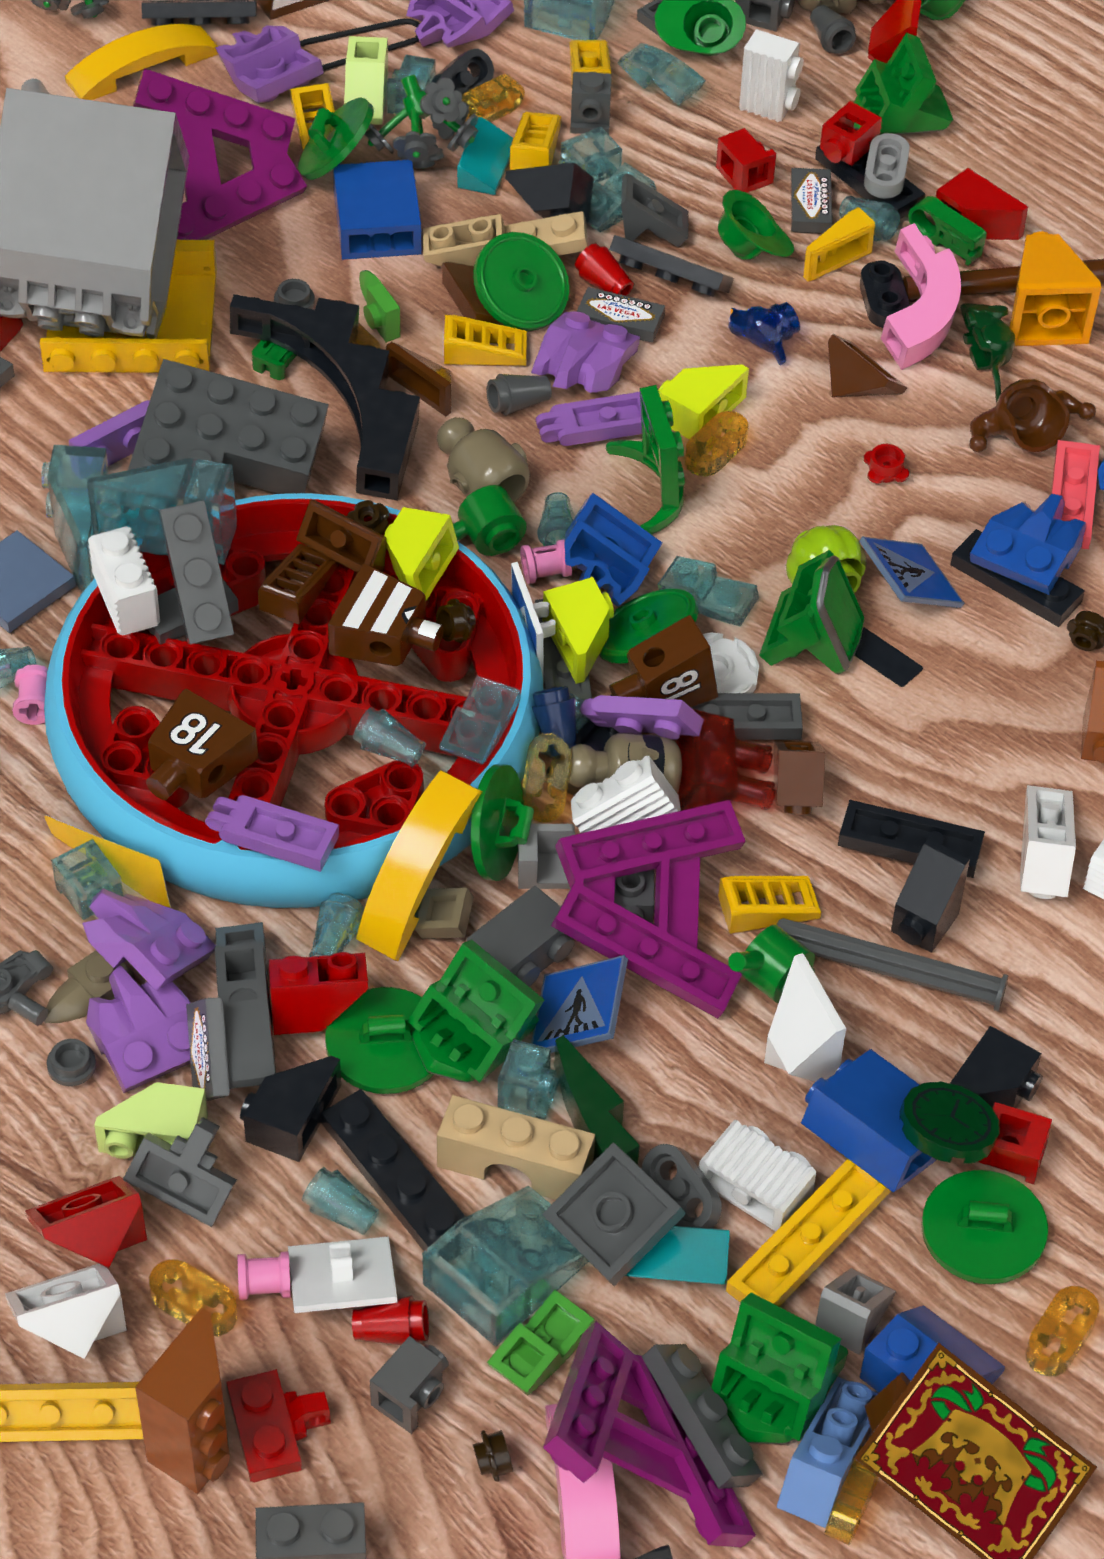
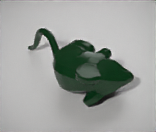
M964 303L960 306L965 326L969 332L963 334V340L966 345H972L969 348V354L976 369H991L997 403L1001 394L998 368L1010 361L1015 347V334L1013 330L1001 320L1002 317L1008 315V308L1002 305L989 306Z

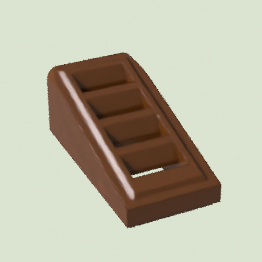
M299 544L265 579L258 589L259 610L300 624L340 563L306 545ZM303 560H306V561H309V562L318 564V565H320V566H316V565L307 563V562H305V561H303ZM299 568L301 570L307 571L309 573H312V575L302 573L300 571H297V569ZM291 578L294 579V580L303 582V585L300 584V583L291 581ZM286 588V589L292 590V591H294L295 593H291V592L286 591V590H284V589Z

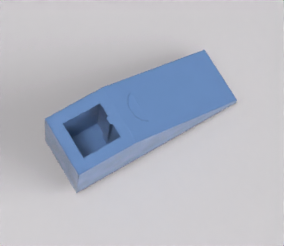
M837 1377L825 1398V1402L821 1405L791 1458L776 1508L826 1529L858 1463L855 1457L870 1436L871 1427L865 1405L878 1393L870 1390L862 1383L847 1381Z

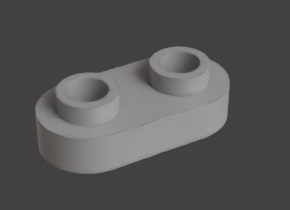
M884 133L874 137L870 143L864 187L875 197L881 199L897 196L903 190L910 146L902 136Z

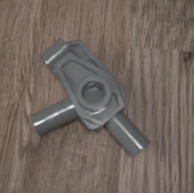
M20 950L0 963V1014L13 1010L37 1026L46 1020L48 1009L28 998L25 994L35 982L48 978L53 972V966L39 951L35 950L29 953Z

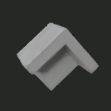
M531 824L527 843L524 845L518 844V889H531L534 885L539 889H570L555 845L559 838L575 835V826L573 824Z

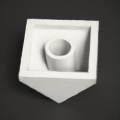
M801 953L793 958L767 1037L764 1063L786 1070L789 1075L815 1082L820 1078L827 1080L840 1067L846 1027L805 955Z
M99 1263L5 1293L7 1303L20 1327L85 1359L94 1341L127 1331L118 1283L108 1268Z

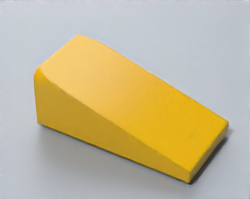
M569 41L571 85L573 72L611 74L607 41Z

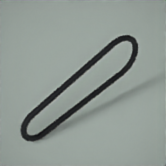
M408 18L397 19L304 39L300 41L302 47L307 44L402 24L413 25L417 28L420 23ZM415 36L411 39L388 45V51L414 44L419 41L418 37ZM346 58L322 65L323 71L346 64Z

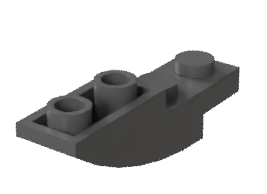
M263 922L215 928L218 997H221V1000H223L229 1087L233 1089L261 1085L266 1076L276 1074Z

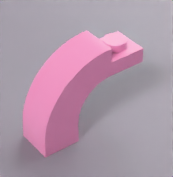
M915 223L900 229L894 252L916 283L921 297L913 305L887 316L881 335V340L901 370L925 359L941 345L952 325L961 293L960 272L950 248L935 254L931 240L926 235L923 236Z
M558 1404L545 1405L548 1431ZM602 1457L598 1471L584 1483L570 1471L560 1468L554 1462L559 1501L561 1548L564 1559H621L612 1462Z

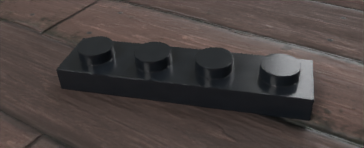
M362 1089L320 1113L321 1124L433 1263L475 1238V1227Z

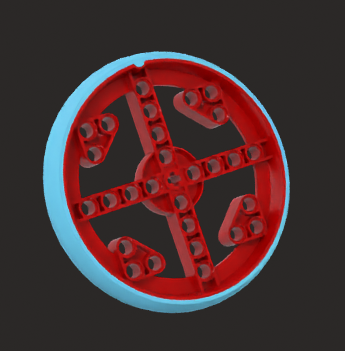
M289 493L248 497L207 507L221 577L238 598L239 611L230 614V617L259 604L258 589L266 579L265 561L284 560L299 544H302L296 538L311 499L345 516L350 511L355 510L354 507L357 503L365 500L336 495ZM385 506L389 512L387 521L390 525L394 522L400 510ZM366 517L364 519V521L372 520L371 517ZM162 527L137 541L138 547H140V551L143 553V559L146 560V566H148L151 577L154 579V585L157 586L158 595L175 588ZM458 542V551L426 601V620L436 623L438 608L447 605L451 599H458L460 603L468 605L473 610L476 619L475 629L471 633L470 638L463 643H457L455 640L447 642L442 638L436 651L413 645L412 649L429 672L436 679L444 682H453L463 678L469 670L471 661H473L478 682L479 698L474 699L359 676L351 658L329 654L328 623L357 575V572L342 564H339L301 623L293 624L290 634H282L264 639L244 653L196 643L188 644L186 641L171 638L166 639L165 643L160 645L155 635L140 632L123 636L119 635L94 578L68 614L54 645L47 671L44 713L46 734L52 757L67 792L82 815L101 836L111 842L157 858L161 862L164 880L178 887L218 900L271 908H309L368 898L395 838L424 792L423 771L416 762L408 759H398L389 762L328 792L324 803L325 820L339 824V838L320 872L223 841L219 836V831L209 828L205 822L178 809L189 799V792L180 787L167 800L156 797L146 784V780L154 772L150 767L148 742L160 722L150 709L143 706H131L120 711L112 724L110 710L111 689L116 688L176 700L186 688L219 708L230 711L233 716L256 728L258 759L236 776L228 799L235 801L239 796L245 795L281 806L299 755L314 753L328 748L341 740L345 735L456 756L458 758L446 773L477 789L486 771L495 764H505L513 767L521 782L531 763L540 732V727L532 710V706L535 705L533 693L543 690L540 662L536 656L521 610L510 591L494 571L475 553ZM386 549L383 572L398 579ZM472 815L463 833H455L439 866L457 856L471 844Z

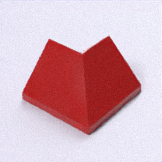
M896 0L871 28L868 58L871 61L876 59L888 63L906 33L917 36L921 0Z
M120 1175L25 1211L28 1221L44 1239L108 1268L117 1251L147 1240L139 1193L124 1181Z

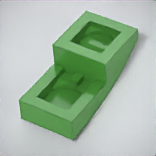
M554 1290L525 1326L519 1322L488 1360L487 1364L526 1395H530L578 1348L583 1332L595 1322V1319L557 1290Z

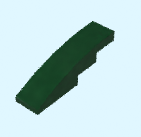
M564 1035L555 1040L554 1067L565 1107L575 1129L595 1134L594 1161L614 1142L638 1165L640 1145L622 1126L624 1100Z

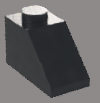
M576 163L506 171L505 179L541 217L548 218L583 211L586 223H589L594 178Z
M928 838L923 844L895 904L891 932L899 935L908 944L918 945L932 953L959 915L970 859Z
M990 1026L950 1084L962 1086L978 1094L992 1108L995 1102L1016 1108L1022 1098L1027 1101L1032 1099L1042 1081L1043 1075L1037 1073L1042 1053Z
M329 1056L266 1076L257 1092H250L247 1095L240 1111V1119L244 1121L245 1141L300 1162L321 1124L320 1113L331 1106L342 1086L340 1059Z

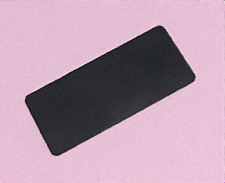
M863 627L860 644L854 656L900 687H904L923 670L920 664Z

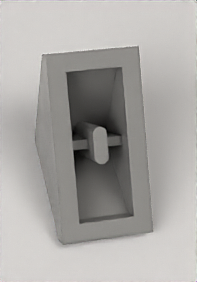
M850 1268L824 1287L820 1296L816 1326L841 1338V1345L860 1355L893 1300L896 1291Z

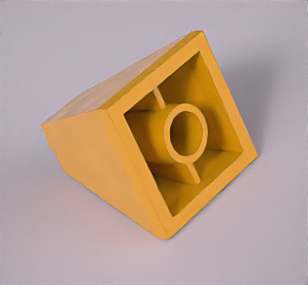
M1038 231L1031 235H1026L1010 321V328L1015 334V346L1089 344L1101 292V283L1059 234Z

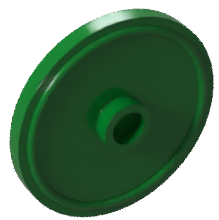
M353 99L334 113L325 108L317 111L308 131L311 138L305 146L298 163V171L306 179H317L330 172L360 142L372 121L374 113L373 105L367 99Z
M521 232L504 233L490 240L481 249L476 258L473 280L477 296L487 312L503 325L525 331L539 330L555 321L565 309L569 298V279L565 266L557 253L541 239Z
M663 589L641 595L620 606L614 611V616L609 619V636L599 656L611 663H628V651L641 642L691 615L696 623L699 607L695 598L685 590Z
M495 764L486 771L479 784L478 789L483 792L473 807L471 818V849L474 864L479 875L488 881H501L509 874L518 853V844L524 845L527 843L535 812L533 808L524 805L522 786L515 769L510 765Z
M371 988L327 1026L325 1034L326 1053L328 1057L333 1056L340 1059L341 1078L367 1092L395 1094L414 1089L434 1075L426 1071L413 1041L412 1034L415 1028L407 1022L420 1002L421 996L400 988Z
M971 1170L945 1179L929 1195L922 1214V1235L932 1257L951 1274L973 1283L1000 1284L1023 1276L1037 1264L1047 1242V1217L1037 1197L1018 1180L994 1171Z

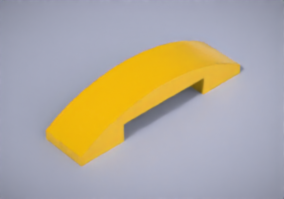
M168 24L146 28L120 37L97 49L65 75V82L79 99L94 100L116 92V79L176 57H179L183 64L188 66L218 55L215 48L218 46L202 26Z
M442 770L438 772L413 807L382 864L367 900L356 940L395 961H399L419 921V918L414 915L455 833H463L472 815L473 807L483 791Z

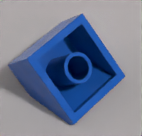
M923 1305L898 1313L865 1348L860 1379L878 1393L901 1372L911 1381L938 1343L991 1384L1004 1372L1005 1366Z

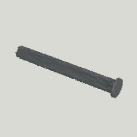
M785 918L780 919L776 924L817 957L994 1005V1011L999 1012L1009 977L1007 974H1003V977L999 978Z

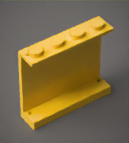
M177 240L167 306L156 339L148 338L146 331L144 337L104 332L103 337H93L79 333V328L63 325L62 331L47 330L46 338H40L43 371L159 373L163 359L209 371L217 274L215 240Z

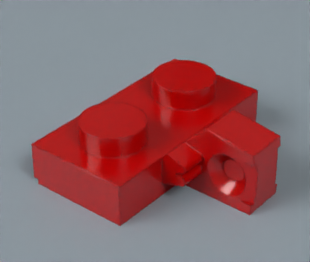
M277 1369L226 1381L227 1392L250 1482L254 1483L302 1471L301 1458L296 1441L306 1438L308 1429L331 1423L330 1409L325 1391L300 1395L298 1397L296 1391L283 1394Z

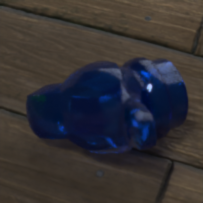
M784 302L780 305L773 304L769 309L761 306H754L746 311L731 308L728 328L732 334L746 337L754 345L772 353L779 365L785 364L786 356L783 349V341L791 339L793 334L800 331V321L793 307L789 303Z

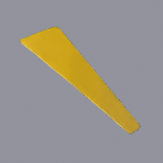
M45 815L48 827L56 838L148 900L171 908L161 862L157 858L111 842Z

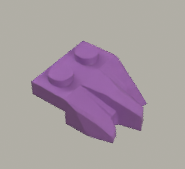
M410 0L406 16L422 21L415 30L422 47L443 40L446 47L449 48L489 36L514 12L511 0Z
M266 25L262 28V33L258 35L247 31L233 33L235 45L215 47L238 90L258 103L273 101L280 93L291 88L306 86L311 82V79L324 74L321 60L303 50L298 34L284 26Z
M565 312L550 324L546 331L531 373L554 375L555 380L552 387L568 389L578 383L583 385L584 389L590 393L607 391L619 381L622 365L638 351L640 336L628 333V330L620 325H604L592 321L588 315L581 312Z
M104 888L93 897L89 906L98 919L82 923L89 943L113 968L128 961L156 991L207 960L215 951L216 946L206 936L204 930L185 913L129 894L120 896Z
M119 965L109 977L115 999L89 998L86 1023L101 1055L105 1053L123 1093H126L191 1063L186 1004L191 1002L173 982L157 991L148 982L139 986L127 971Z

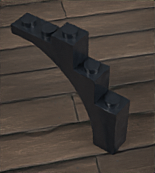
M234 294L230 304V334L275 343L299 356L318 370L335 387L345 401L359 434L361 450L357 464L356 493L398 501L419 423L420 396L410 395L401 391L385 390L389 371V350L355 344L359 329V305L339 300L318 298L316 308L313 310L298 305H287L256 297Z

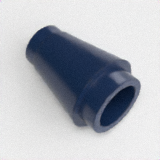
M568 686L554 687L533 693L535 705L532 706V710L547 747H549L550 755L557 756L569 753L570 748L575 746L577 741L575 696H570Z

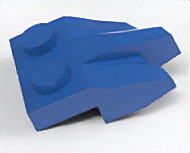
M592 493L585 500L565 533V564L582 570L579 581L593 577L599 589L601 587L605 589L612 603L618 607L638 590L650 568L648 566L662 545V542Z
M1051 494L1036 511L1032 510L1026 502H1021L993 516L989 520L970 552V562L1049 595L1064 568H1070L1081 549L1086 522L1077 519L1071 521L1061 520L1065 506L1062 495Z

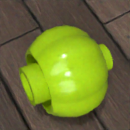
M837 525L817 526L799 534L792 545V550L786 562V572L790 582L793 584L799 565L830 550L834 556L839 558L855 593L860 586L861 578L866 569V555L858 538L846 527Z

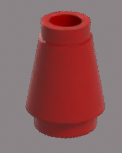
M593 243L586 247L576 259L575 268L579 271V277L598 289L628 296L632 291L634 282L629 279V276L606 246L600 247L597 243Z
M411 1295L397 1299V1303L371 1305L363 1309H353V1337L355 1340L402 1345L409 1336L417 1342L428 1341L429 1312L426 1300H414V1297Z

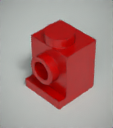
M849 101L822 125L820 149L823 150L825 157L833 163L843 161L852 166L869 151L872 139L880 135L882 117ZM854 122L862 127L858 130L854 129Z
M745 128L718 138L716 168L735 190L749 193L774 183L776 152L773 149L765 151L763 144L760 141H756Z
M995 1102L993 1110L999 1119V1136L988 1157L979 1160L978 1163L1026 1177L1025 1182L1034 1185L1048 1143L1052 1119Z

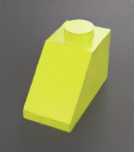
M743 364L684 368L672 380H666L658 391L662 402L669 401L674 422L671 429L675 432L679 431L680 435L697 444L746 398L749 368Z
M403 507L394 522L385 531L386 549L398 579L421 590L426 596L427 601L459 549L451 515Z
M593 577L543 591V602L549 603V616L542 617V621L555 620L556 633L551 637L576 684L585 682L608 639L609 619L614 616V608L610 596L607 592L601 593Z

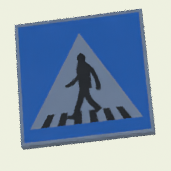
M863 536L859 540L901 602L962 608L965 604L923 544Z
M625 955L544 975L540 996L545 1001L536 1015L539 1021L534 1028L529 1051L532 1057L555 1052V1040L562 1035L574 1047L614 1039L628 962Z

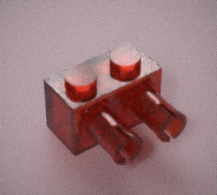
M693 709L704 719L699 736L680 735L679 739H672L677 743L681 751L682 774L678 792L681 811L730 800L731 803L734 801L768 810L775 798L776 789H773L775 783L773 781H764L739 775L737 767L756 771L760 774L767 773L773 758V753H771L772 747L737 739L734 731V719Z

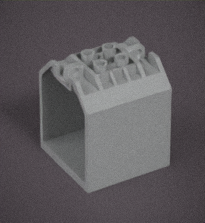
M6 88L0 125V316L9 318H23L27 316L30 321L38 322V327L52 331H62L63 325L79 328V333L93 337H103L104 332L144 337L146 331L148 338H157L167 306L190 158L176 113Z

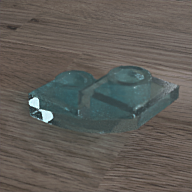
M643 43L629 51L617 62L644 89L655 83L678 106L698 92L706 81L695 70L675 56Z
M626 162L604 185L595 181L593 184L589 223L587 224L598 232H602L623 220L621 207L622 177L626 173L657 190L654 181Z
M681 556L675 557L657 584L659 590L681 589L689 592L695 598L700 614L736 626L742 625L759 599L757 585L718 577L715 564Z
M477 676L463 707L457 706L439 745L440 750L484 764L502 737L521 699L520 690Z

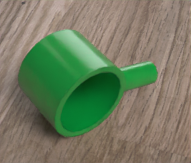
M497 485L482 487L468 495L459 507V521L453 523L457 541L469 536L477 551L486 556H495L510 551L522 540L527 529L526 521L507 490Z
M771 925L759 933L744 952L731 954L728 964L733 971L742 973V977L774 1002L779 1003L794 956L803 953L814 971L815 954L778 925Z

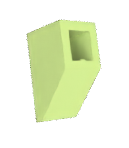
M349 36L346 56L344 104L356 98L367 99L374 108L371 124L383 125L388 82V38Z
M155 1082L96 1117L94 1125L98 1152L107 1153L112 1157L120 1159L134 1157L148 1132L171 1145L177 1136L188 1140L195 1125L199 1123L201 1118L207 1119L208 1117L205 1088Z

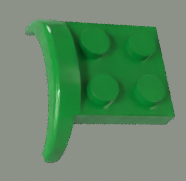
M656 385L640 388L642 442L617 440L606 444L608 454L637 460L652 469L660 478L661 508L649 521L640 525L651 535L664 529L678 517L684 504L685 486L683 467L680 460H678L679 457H684L682 438L679 431L672 432L671 426H673L674 422L669 401L662 402Z

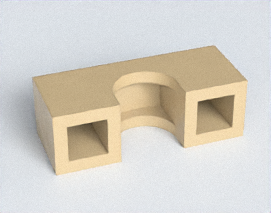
M452 1095L437 1133V1167L484 1180L490 1165L502 1164L511 1166L523 1172L530 1179L533 1194L557 1200L594 1162L595 1134Z

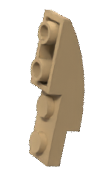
M583 211L504 225L502 215L497 214L423 228L425 262L442 266L444 262L474 266L479 252L490 240L498 235L509 232L533 235L548 244L558 256L582 252L588 247L585 216Z

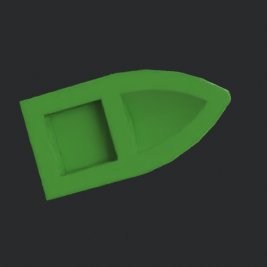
M368 270L361 271L359 281L367 303L363 308L367 324L371 329L376 328L385 342L400 338V307L382 282L372 272Z

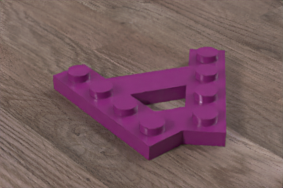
M144 68L133 107L176 113L190 157L184 190L186 202L182 203L177 240H207L305 192L307 184L287 154L295 118ZM213 136L249 148L253 170L221 184Z
M722 801L559 838L555 848L570 890L551 927L609 959L625 955L628 959L627 969L718 1019L725 1011L742 973L733 971L728 965L697 949L700 858L741 849L746 842L731 801ZM656 869L654 924L614 903L615 878Z
M595 1321L581 1336L543 1449L550 1454L553 1461L560 1468L570 1471L583 1483L598 1471L603 1457L686 1499L695 1517V1526L708 1545L742 1548L756 1534L733 1488L718 1489L642 1359L643 1355H635ZM622 1399L643 1410L651 1428L618 1412L620 1400Z

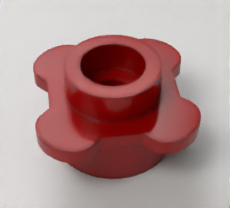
M880 444L873 450L866 452L864 462L868 464L870 470L867 478L876 484L888 483L894 480L897 482L906 481L909 477V470L904 467V452L893 444Z

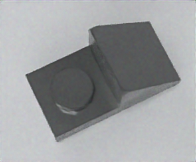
M626 173L622 177L621 194L625 238L634 241L646 229H649L657 237L679 247L688 239L689 211L629 173Z

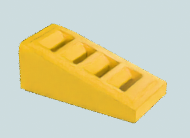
M329 83L290 89L291 104L302 151L311 138L307 131H309L312 123H306L305 121L314 119L317 111L303 113V110L323 107L330 112H335Z
M523 112L510 146V170L552 165L561 127V116Z
M860 207L848 212L806 247L803 278L807 282L812 281L872 253L875 221Z
M445 315L444 364L526 366L527 331L462 316ZM490 343H498V347L490 345ZM506 344H515L514 350L506 349Z
M729 876L720 878L718 898L729 934L767 928L771 925H776L782 918L802 922L820 919L821 911L809 876ZM800 892L804 904H795L792 893ZM782 895L785 904H777L775 896ZM765 898L767 904H760L758 899ZM749 901V904H742L741 902Z

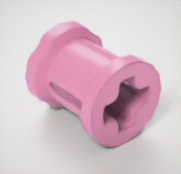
M565 539L557 540L554 545L531 548L529 545L521 546V564L527 584L535 583L536 578L559 574L562 577L572 575V567L565 564Z
M26 665L24 668L16 671L14 682L15 686L19 689L18 698L13 703L12 711L13 716L22 723L30 725L45 723L44 703L47 667Z
M289 1251L281 1252L279 1257L248 1259L246 1254H237L239 1300H247L251 1294L280 1293L283 1298L291 1297Z

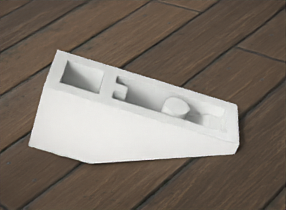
M1027 785L1020 867L1021 892H1029L1030 895L1040 899H1052L1056 896L1068 897L1076 849L1073 791Z

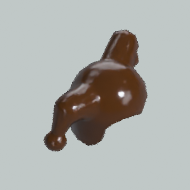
M1021 379L1010 384L1000 394L995 407L980 414L971 421L970 433L972 438H970L969 447L974 452H982L987 447L986 438L1002 435L1024 450L1042 452L1055 446L1058 440L1064 437L1069 426L1070 414H1079L1080 418L1091 420L1095 417L1096 408L1092 403L1080 402L1064 390L1053 391L1046 383L1039 380Z

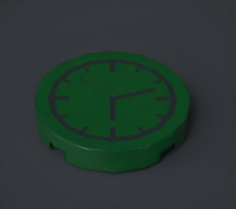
M928 1082L918 1085L909 1091L899 1111V1120L901 1119L904 1123L902 1131L906 1138L922 1153L939 1161L950 1163L953 1157L958 1159L965 1158L963 1164L975 1163L988 1157L999 1136V1119L993 1108L978 1094L959 1085L946 1082Z

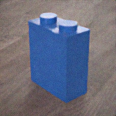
M397 160L338 164L333 169V180L342 260L422 254L421 219L412 161Z
M869 1049L854 1061L850 1058L845 1060L834 1075L827 1080L824 1078L818 1079L809 1089L805 1097L808 1107L801 1124L893 1193L936 1161V1159L918 1150L906 1138L902 1131L904 1123L901 1119L899 1120V1111L905 1097L912 1088L920 1084L872 1049Z

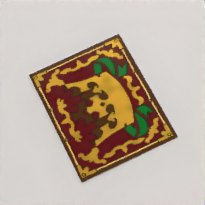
M940 1343L931 1352L855 1457L858 1462L981 1559H1033L1097 1469V1466Z

